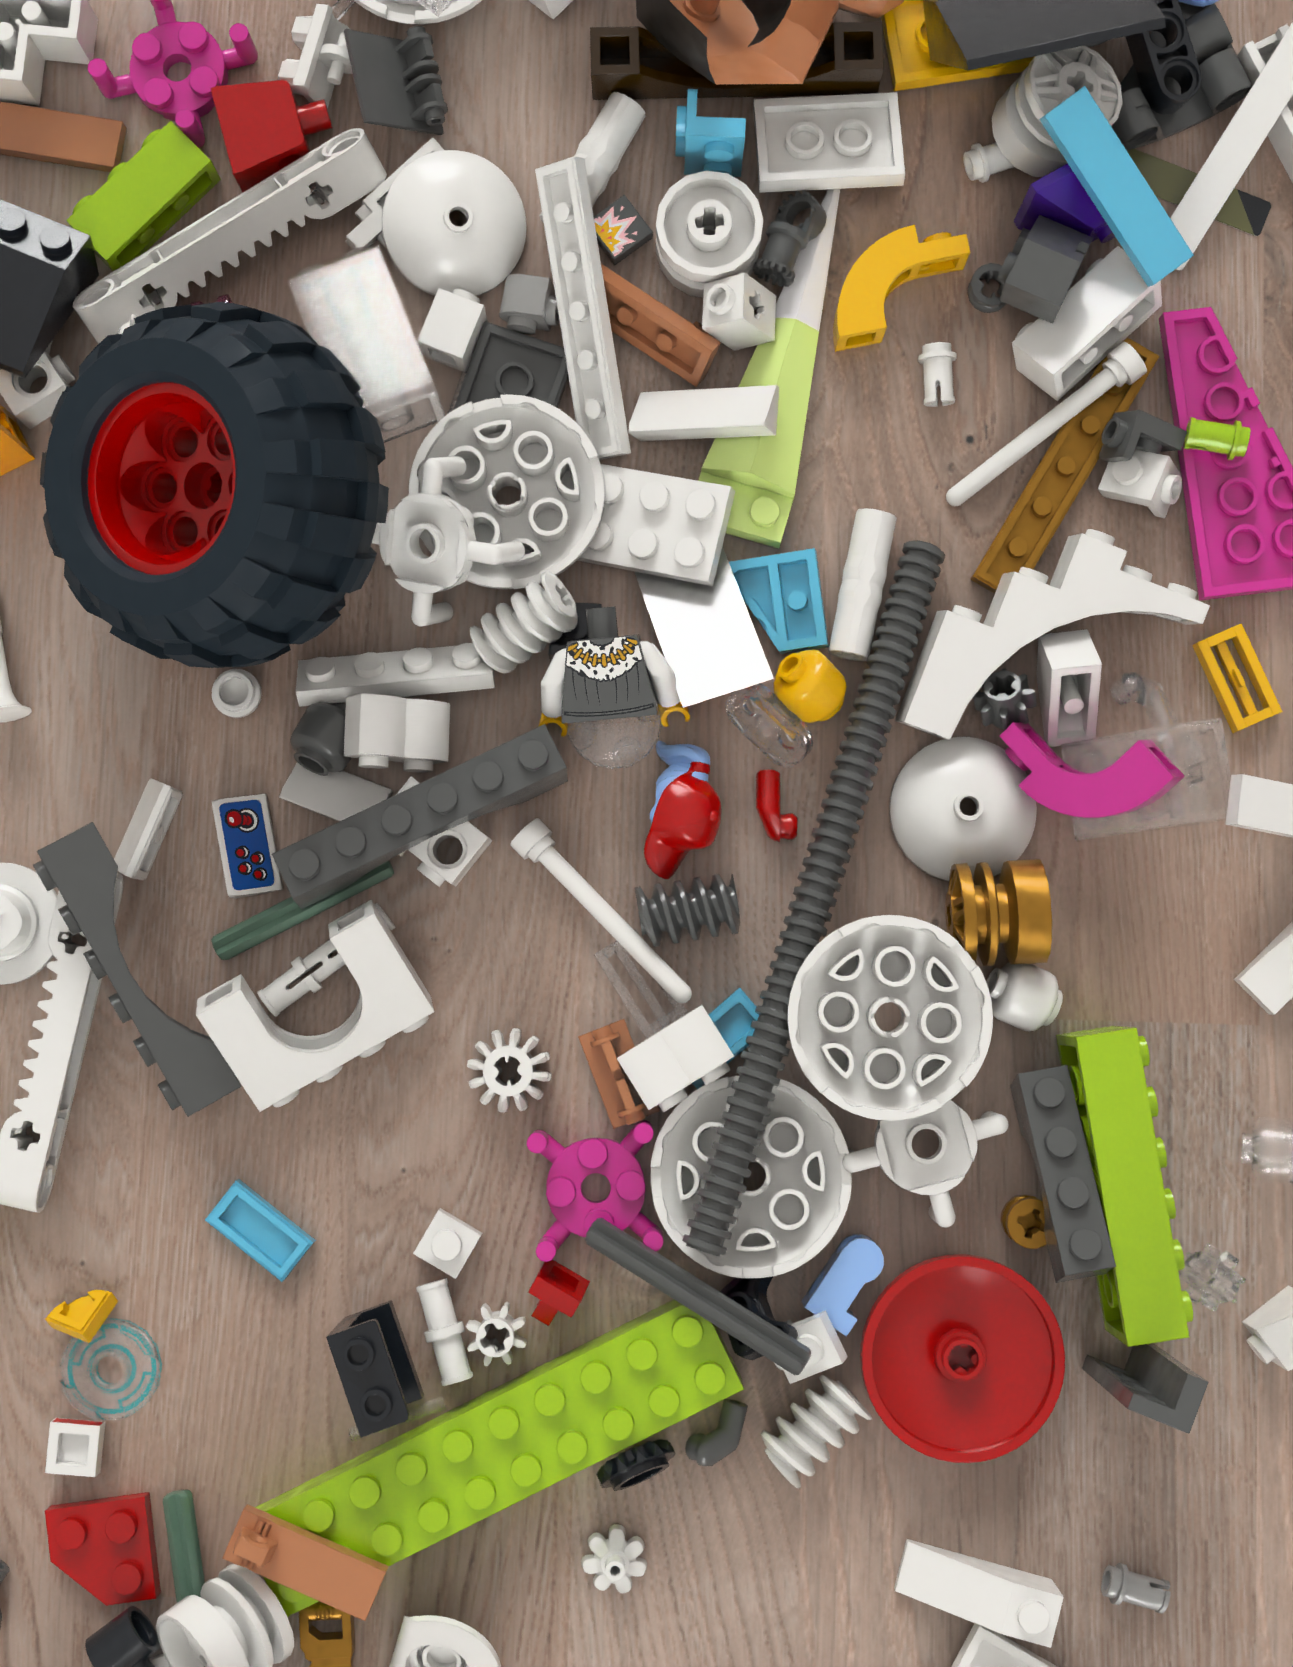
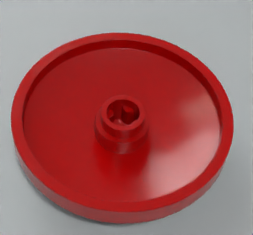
M953 1254L922 1261L902 1272L886 1286L873 1304L866 1319L860 1345V1363L868 1396L877 1414L895 1436L926 1456L953 1463H975L1006 1455L1023 1445L1039 1431L1052 1413L1061 1392L1065 1373V1351L1061 1330L1054 1313L1044 1297L1030 1282L1011 1268L997 1261L975 1255Z

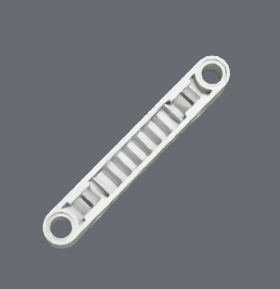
M354 128L344 131L90 285L75 298L73 308L99 344L108 335L117 334L119 328L131 320L132 314L141 316L161 308L174 307L177 302V292L185 298L190 296L188 282L193 281L200 287H205L204 273L209 270L218 278L223 276L221 262L224 260L236 268L239 266V251H244L250 257L256 256L254 242L257 240L269 248L272 246V231L276 230L282 236L287 237L289 235L288 221L292 220L300 227L305 226L304 215L311 219L322 220L328 218L375 190L385 181L387 173L363 129ZM316 182L318 191L310 195L311 190L309 186ZM150 283L155 290L147 294L142 287Z
M118 872L114 887V924L123 891V875ZM58 891L48 932V946L52 955L58 960L48 962L47 968L57 974V979L44 981L42 984L43 988L53 994L52 999L38 1001L37 1005L48 1013L47 1019L33 1021L32 1025L43 1033V1037L41 1039L29 1040L28 1046L39 1054L38 1058L24 1060L23 1066L31 1070L34 1075L33 1078L19 1080L18 1085L28 1091L29 1095L27 1098L14 1100L13 1105L22 1111L10 1116L5 1121L0 1132V1204L37 1213L44 1209L52 1190L102 978L99 980L96 978L83 953L92 949L88 941L85 947L72 942L73 935L58 909L67 905L60 891ZM82 931L79 932L80 935H82L83 937H85V935L83 934ZM33 1126V1132L40 1134L38 1142L33 1143V1137L26 1134L27 1127Z

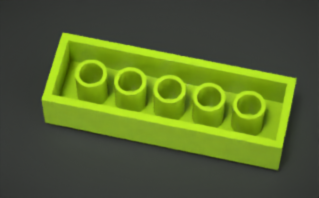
M1109 1026L1057 1034L1056 1039L1061 1066H1068L1116 1267L1107 1274L1096 1276L1105 1330L1127 1347L1190 1338L1187 1322L1193 1321V1307L1188 1292L1181 1290L1178 1271L1184 1270L1185 1262L1179 1240L1172 1237L1170 1219H1175L1176 1208L1171 1190L1164 1188L1161 1168H1166L1167 1155L1161 1137H1155L1152 1117L1158 1116V1102L1153 1087H1147L1144 1067L1149 1066L1150 1063L1146 1039L1144 1036H1138L1136 1027Z

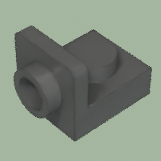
M1141 410L1117 412L1113 414L1112 419L1103 430V445L1099 458L1107 462L1128 461L1133 457L1135 449L1157 454L1165 451L1181 450L1187 431Z

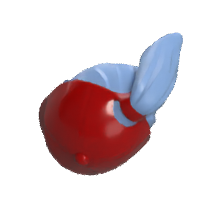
M658 741L656 743V752L669 767L662 772L656 781V801L650 811L652 824L645 841L644 857L646 864L655 875L662 879H670L690 850L704 849L713 844L719 830L722 808L716 790L708 782L710 774V756L708 752L692 744L667 745L662 741Z

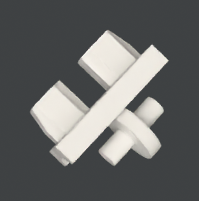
M316 4L313 16H298L295 18L291 31L292 40L302 50L300 60L286 59L282 61L278 80L289 81L293 93L303 95L310 103L325 99L328 109L334 86L340 85L343 73L353 74L344 36V30L350 28L334 17L332 14L333 9L329 5Z

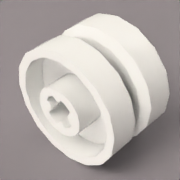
M706 170L686 175L668 189L658 207L656 254L661 271L674 287L690 296L703 298L705 283L744 272L751 276L754 264L758 260L763 216L759 201L748 186L728 173Z

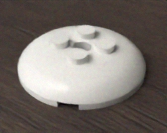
M506 394L500 395L501 398L486 399L473 404L470 401L447 414L431 429L419 447L413 461L409 479V495L422 492L423 468L428 459L452 456L462 457L466 463L464 474L461 476L443 477L442 494L450 497L460 506L466 507L472 513L474 518L473 528L477 542L499 544L519 541L525 548V555L519 561L496 565L473 562L466 581L493 589L526 588L530 582L541 584V576L546 571H550L556 576L561 574L582 556L592 542L601 522L605 502V483L594 445L583 429L570 416L555 406L539 399ZM513 486L521 491L520 500L511 505H499L495 500L497 492L503 487ZM425 529L421 533L420 538L429 552L433 554L436 547L435 538L431 532Z
M881 915L848 923L833 931L813 948L800 966L793 981L788 1001L787 1024L796 1060L806 1077L821 1094L834 1104L853 1114L876 1120L897 1121L920 1117L936 1111L971 1083L984 1062L991 1042L993 1009L985 977L969 953L958 943L959 941L941 928L926 921L901 915ZM892 1002L901 1012L900 1023L891 1031H882L877 1026L874 1015L882 1004Z
M740 1075L715 1080L706 1086L704 1085L691 1093L672 1111L661 1128L654 1145L650 1165L654 1206L660 1222L673 1242L687 1256L705 1268L736 1278H766L781 1275L802 1266L815 1257L830 1242L840 1227L848 1208L852 1188V1173L846 1171L842 1163L844 1156L849 1154L848 1147L841 1129L828 1110L804 1089L780 1079L779 1086H773L771 1092L776 1095L774 1101H768L767 1108L771 1110L768 1117L764 1116L762 1123L766 1125L765 1131H759L757 1139L761 1140L760 1146H754L752 1154L756 1155L755 1162L759 1163L765 1170V1182L757 1190H746L745 1193H739L738 1201H741L742 1204L739 1209L735 1208L733 1216L737 1217L735 1224L730 1223L728 1228L732 1236L730 1240L725 1239L723 1247L727 1248L726 1255L720 1254L719 1257L686 1246L682 1239L684 1234H690L691 1227L687 1226L689 1219L694 1220L696 1215L692 1208L695 1203L699 1204L701 1199L697 1192L699 1188L704 1189L706 1181L702 1179L703 1173L709 1174L711 1165H708L707 1161L709 1157L714 1158L716 1150L712 1149L713 1142L719 1143L721 1135L717 1134L718 1127H724L726 1120L722 1119V1114L724 1111H729L730 1104H727L726 1101L728 1096H734L735 1089H732L731 1085L733 1081L739 1080Z

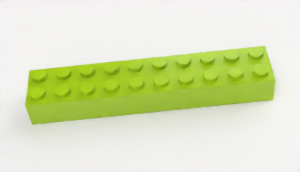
M673 1299L255 1508L382 1564L391 1566L744 1390L742 1378L717 1326ZM263 1577L266 1584L276 1595L287 1617L319 1602L316 1599Z

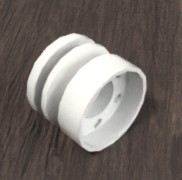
M1084 45L1035 56L1029 63V66L1020 74L1019 78L998 100L992 115L993 137L1001 153L1015 168L1033 177H1044L1067 164V161L1039 119L1084 86L1111 126L1118 119L1123 104L1121 84L1113 68L1098 52Z
M234 1563L220 1571L218 1578L209 1579L203 1584L200 1592L201 1597L194 1594L186 1596L161 1614L156 1623L158 1641L170 1667H272L273 1664L281 1663L289 1657L294 1649L293 1631L276 1595L258 1574Z

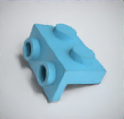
M688 89L687 106L677 105L675 157H685L684 175L707 170L728 173L733 177H741L746 118L696 116L698 89Z

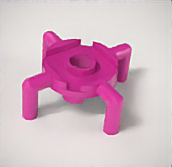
M150 0L155 11L158 26L147 33L138 35L134 39L129 67L130 73L114 77L105 61L100 58L92 59L89 62L88 72L104 97L114 99L137 93L145 106L163 115L164 118L175 121L179 129L198 148H201L205 143V135L200 117L208 114L215 107L210 88L227 85L228 70L254 64L258 58V52L244 24L236 23L229 30V36L235 48L221 50L217 41L200 23L194 21L177 22L171 0ZM184 62L191 65V72L184 80L172 81L167 78L168 71L174 64Z
M641 1120L637 1122L620 1143L606 1138H587L574 1142L564 1148L544 1130H535L528 1137L527 1148L533 1153H541L552 1163L547 1178L546 1196L550 1209L557 1220L543 1235L536 1247V1255L541 1261L547 1262L552 1260L559 1247L571 1233L586 1237L587 1231L597 1218L605 1219L622 1231L628 1227L643 1240V1244L654 1251L661 1249L663 1246L662 1230L640 1212L644 1203L646 1186L643 1170L635 1155L645 1143L650 1142L653 1138L654 1129L649 1121ZM590 1174H602L609 1180L611 1191L604 1200L591 1201L583 1194L582 1182Z

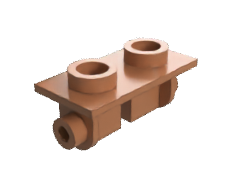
M624 1019L578 1036L613 1129L626 1124H633L645 1119L646 1116L660 1111L658 1105L648 1110L617 1060L620 1055L635 1047Z

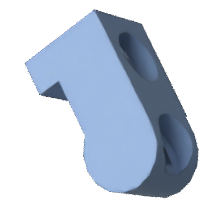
M853 1234L846 1237L839 1244L802 1299L804 1307L814 1315L826 1310L833 1327L847 1337L858 1320L855 1314L848 1308L863 1285L875 1280L883 1269L884 1256L880 1247L870 1237L863 1234Z

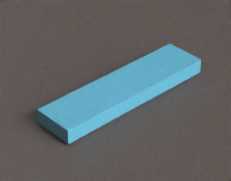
M1085 86L1039 119L1148 287L1155 285L1194 256Z

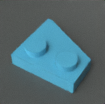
M815 548L729 562L742 598L781 654L829 647L818 558Z

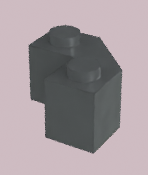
M1039 215L1031 230L1022 229L1013 251L1008 253L997 278L998 281L1005 283L999 301L1053 324L1086 256L1093 237Z

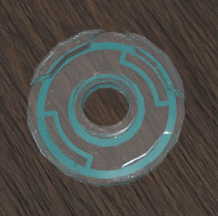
M108 1318L90 1343L75 1337L71 1338L61 1355L62 1380L60 1383L63 1394L73 1408L92 1420H120L130 1417L151 1400L160 1384L162 1361L158 1345L147 1330L132 1321ZM103 1357H113L121 1363L123 1374L119 1382L109 1383L100 1376L98 1367Z

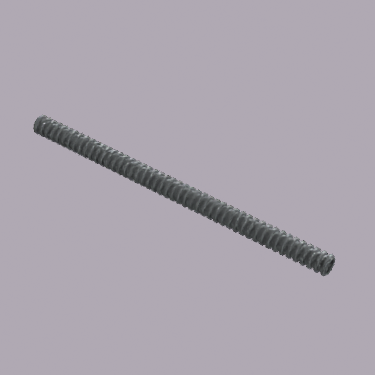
M913 540L903 545L902 552L905 555L899 558L898 566L900 569L895 571L893 577L896 583L892 584L889 589V594L892 598L886 599L884 607L887 612L882 613L880 618L883 626L877 627L875 633L879 640L872 643L871 650L874 654L869 655L866 662L870 668L863 671L862 678L865 680V683L859 684L857 690L861 696L855 698L853 702L856 712H851L848 718L852 725L845 727L844 735L847 737V740L841 741L839 746L843 753L842 755H837L834 762L838 769L831 771L830 778L833 780V784H828L825 790L829 797L823 799L821 803L824 813L817 815L816 821L820 825L819 828H813L812 836L815 838V841L810 842L807 847L811 854L810 857H804L802 865L806 869L805 872H799L798 880L801 881V885L795 887L793 891L797 898L796 901H790L788 909L792 913L791 916H785L784 924L787 925L786 931H781L779 939L783 942L781 946L775 947L774 953L778 957L776 961H771L769 966L773 970L772 976H766L765 983L769 986L767 991L762 990L760 998L764 1000L763 1005L756 1007L755 1013L759 1014L757 1021L753 1020L750 1026L754 1029L753 1036H747L746 1038L749 1049L748 1051H742L741 1058L745 1061L743 1066H738L736 1070L740 1077L738 1081H733L731 1088L735 1089L733 1097L728 1096L726 1101L727 1104H730L728 1112L724 1111L722 1114V1119L726 1120L724 1127H718L717 1134L721 1135L719 1143L713 1142L712 1149L716 1150L714 1158L709 1157L707 1161L711 1168L709 1174L703 1173L702 1177L706 1184L704 1189L699 1188L697 1195L701 1196L700 1203L693 1205L692 1210L696 1212L694 1220L689 1219L687 1226L691 1227L689 1235L684 1234L682 1239L686 1246L720 1257V1254L726 1255L727 1248L723 1247L725 1239L730 1240L732 1236L728 1228L730 1223L735 1224L737 1217L733 1216L735 1208L739 1209L742 1204L741 1201H738V1196L740 1192L745 1193L747 1187L742 1185L744 1177L749 1178L751 1175V1171L747 1168L749 1162H755L756 1155L752 1154L754 1146L759 1147L761 1140L757 1139L759 1131H765L766 1125L762 1123L764 1116L768 1117L771 1112L767 1108L768 1101H774L776 1095L771 1092L773 1086H779L780 1079L776 1076L778 1071H783L785 1067L781 1060L783 1056H788L790 1051L786 1047L787 1041H790L787 1010L793 981L805 958L819 943L820 937H825L828 930L824 927L825 922H830L832 914L828 911L830 907H835L837 900L833 895L836 892H840L842 885L838 883V879L844 878L846 873L842 866L843 863H849L851 856L847 851L854 848L855 840L852 839V835L858 834L860 829L856 822L863 819L865 812L861 809V806L867 805L869 800L865 793L873 788L874 783L870 778L877 775L878 768L875 766V762H880L883 756L879 749L886 746L887 739L884 737V734L890 733L892 727L888 720L895 717L896 710L893 708V705L899 704L901 699L897 692L904 689L905 681L902 677L908 676L910 670L906 663L913 660L914 653L911 649L916 648L919 641L915 635L922 632L923 624L920 621L926 619L928 611L925 606L930 605L932 596L929 593L935 590L937 583L934 578L939 577L941 572L938 565L942 564L945 559L944 552L928 542Z

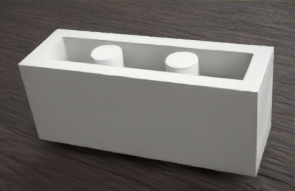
M1117 246L1104 259L1096 260L1088 268L1085 276L1068 291L1053 324L1038 318L1034 323L1026 324L1018 332L1015 340L1012 342L1016 370L1058 401L1098 365L1109 352L1122 343L1162 306L1161 280L1155 285L1148 287L1126 252Z

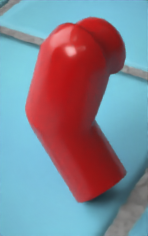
M769 769L757 772L756 809L767 836L776 842H780V839H795L798 828L797 816L793 813L781 814L780 773Z

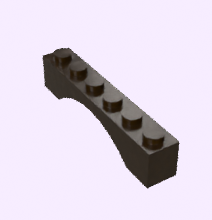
M882 22L832 23L803 84L716 85L674 56L645 28L639 26L590 27L593 100H608L613 92L625 94L632 99L687 98L688 89H698L697 98L878 93L884 70Z

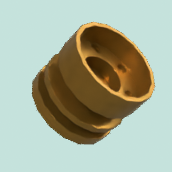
M1041 860L1004 862L999 884H995L991 868L987 862L976 864L974 879L967 863L953 864L951 866L949 887L945 899L947 933L959 941L958 943L969 953L974 962L977 959L978 948L983 966L995 965L999 943H1003L1006 956L1011 965L1047 963L1052 943V911L1048 879Z

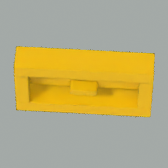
M1242 623L1192 645L1232 733L1283 712ZM1229 639L1232 640L1262 704L1263 710L1259 712L1225 642ZM1213 646L1246 715L1245 718L1242 717L1211 650Z

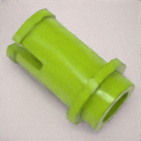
M1190 417L1183 448L1227 454L1228 460H1233L1235 456L1244 457L1249 443L1250 427L1242 426V422L1235 420L1233 425Z

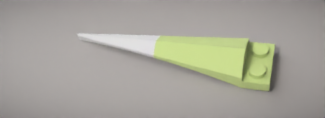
M840 189L827 190L821 203L827 216L826 224L822 232L816 238L810 240L805 249L800 250L793 268L795 273L794 281L789 287H783L777 300L775 341L757 345L738 386L777 385L779 387L776 435L715 438L701 468L698 480L731 486L735 490L726 534L778 549L780 548L796 491Z

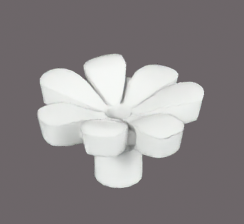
M619 1524L610 1526L608 1539H605L603 1535L597 1532L589 1536L587 1542L594 1554L582 1557L581 1565L584 1572L588 1574L596 1573L593 1578V1584L601 1591H605L612 1583L615 1584L616 1589L621 1594L629 1592L632 1588L631 1576H643L647 1569V1561L638 1557L645 1548L644 1541L639 1536H633L626 1541L625 1528Z

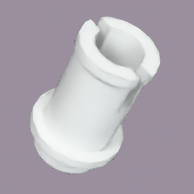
M996 142L983 147L979 143L973 144L971 150L963 155L965 171L971 181L978 179L984 183L989 180L990 175L1014 168L1012 163L1001 153Z
M935 342L922 346V354L918 356V362L923 364L925 397L923 401L925 406L938 407V386L941 388L942 406L955 403L952 361L957 359V353L952 352L951 343Z

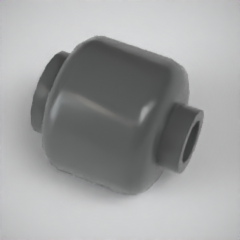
M318 702L309 705L293 731L290 743L295 751L294 758L307 770L326 776L329 772L343 771L350 762L351 757L344 756L345 703L326 704Z

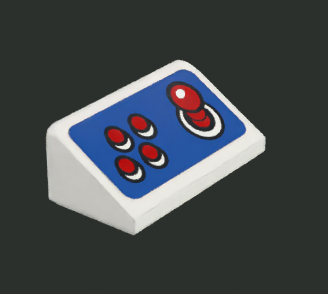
M267 794L213 800L212 808L228 896L237 899L283 890L281 873L272 856L277 851Z

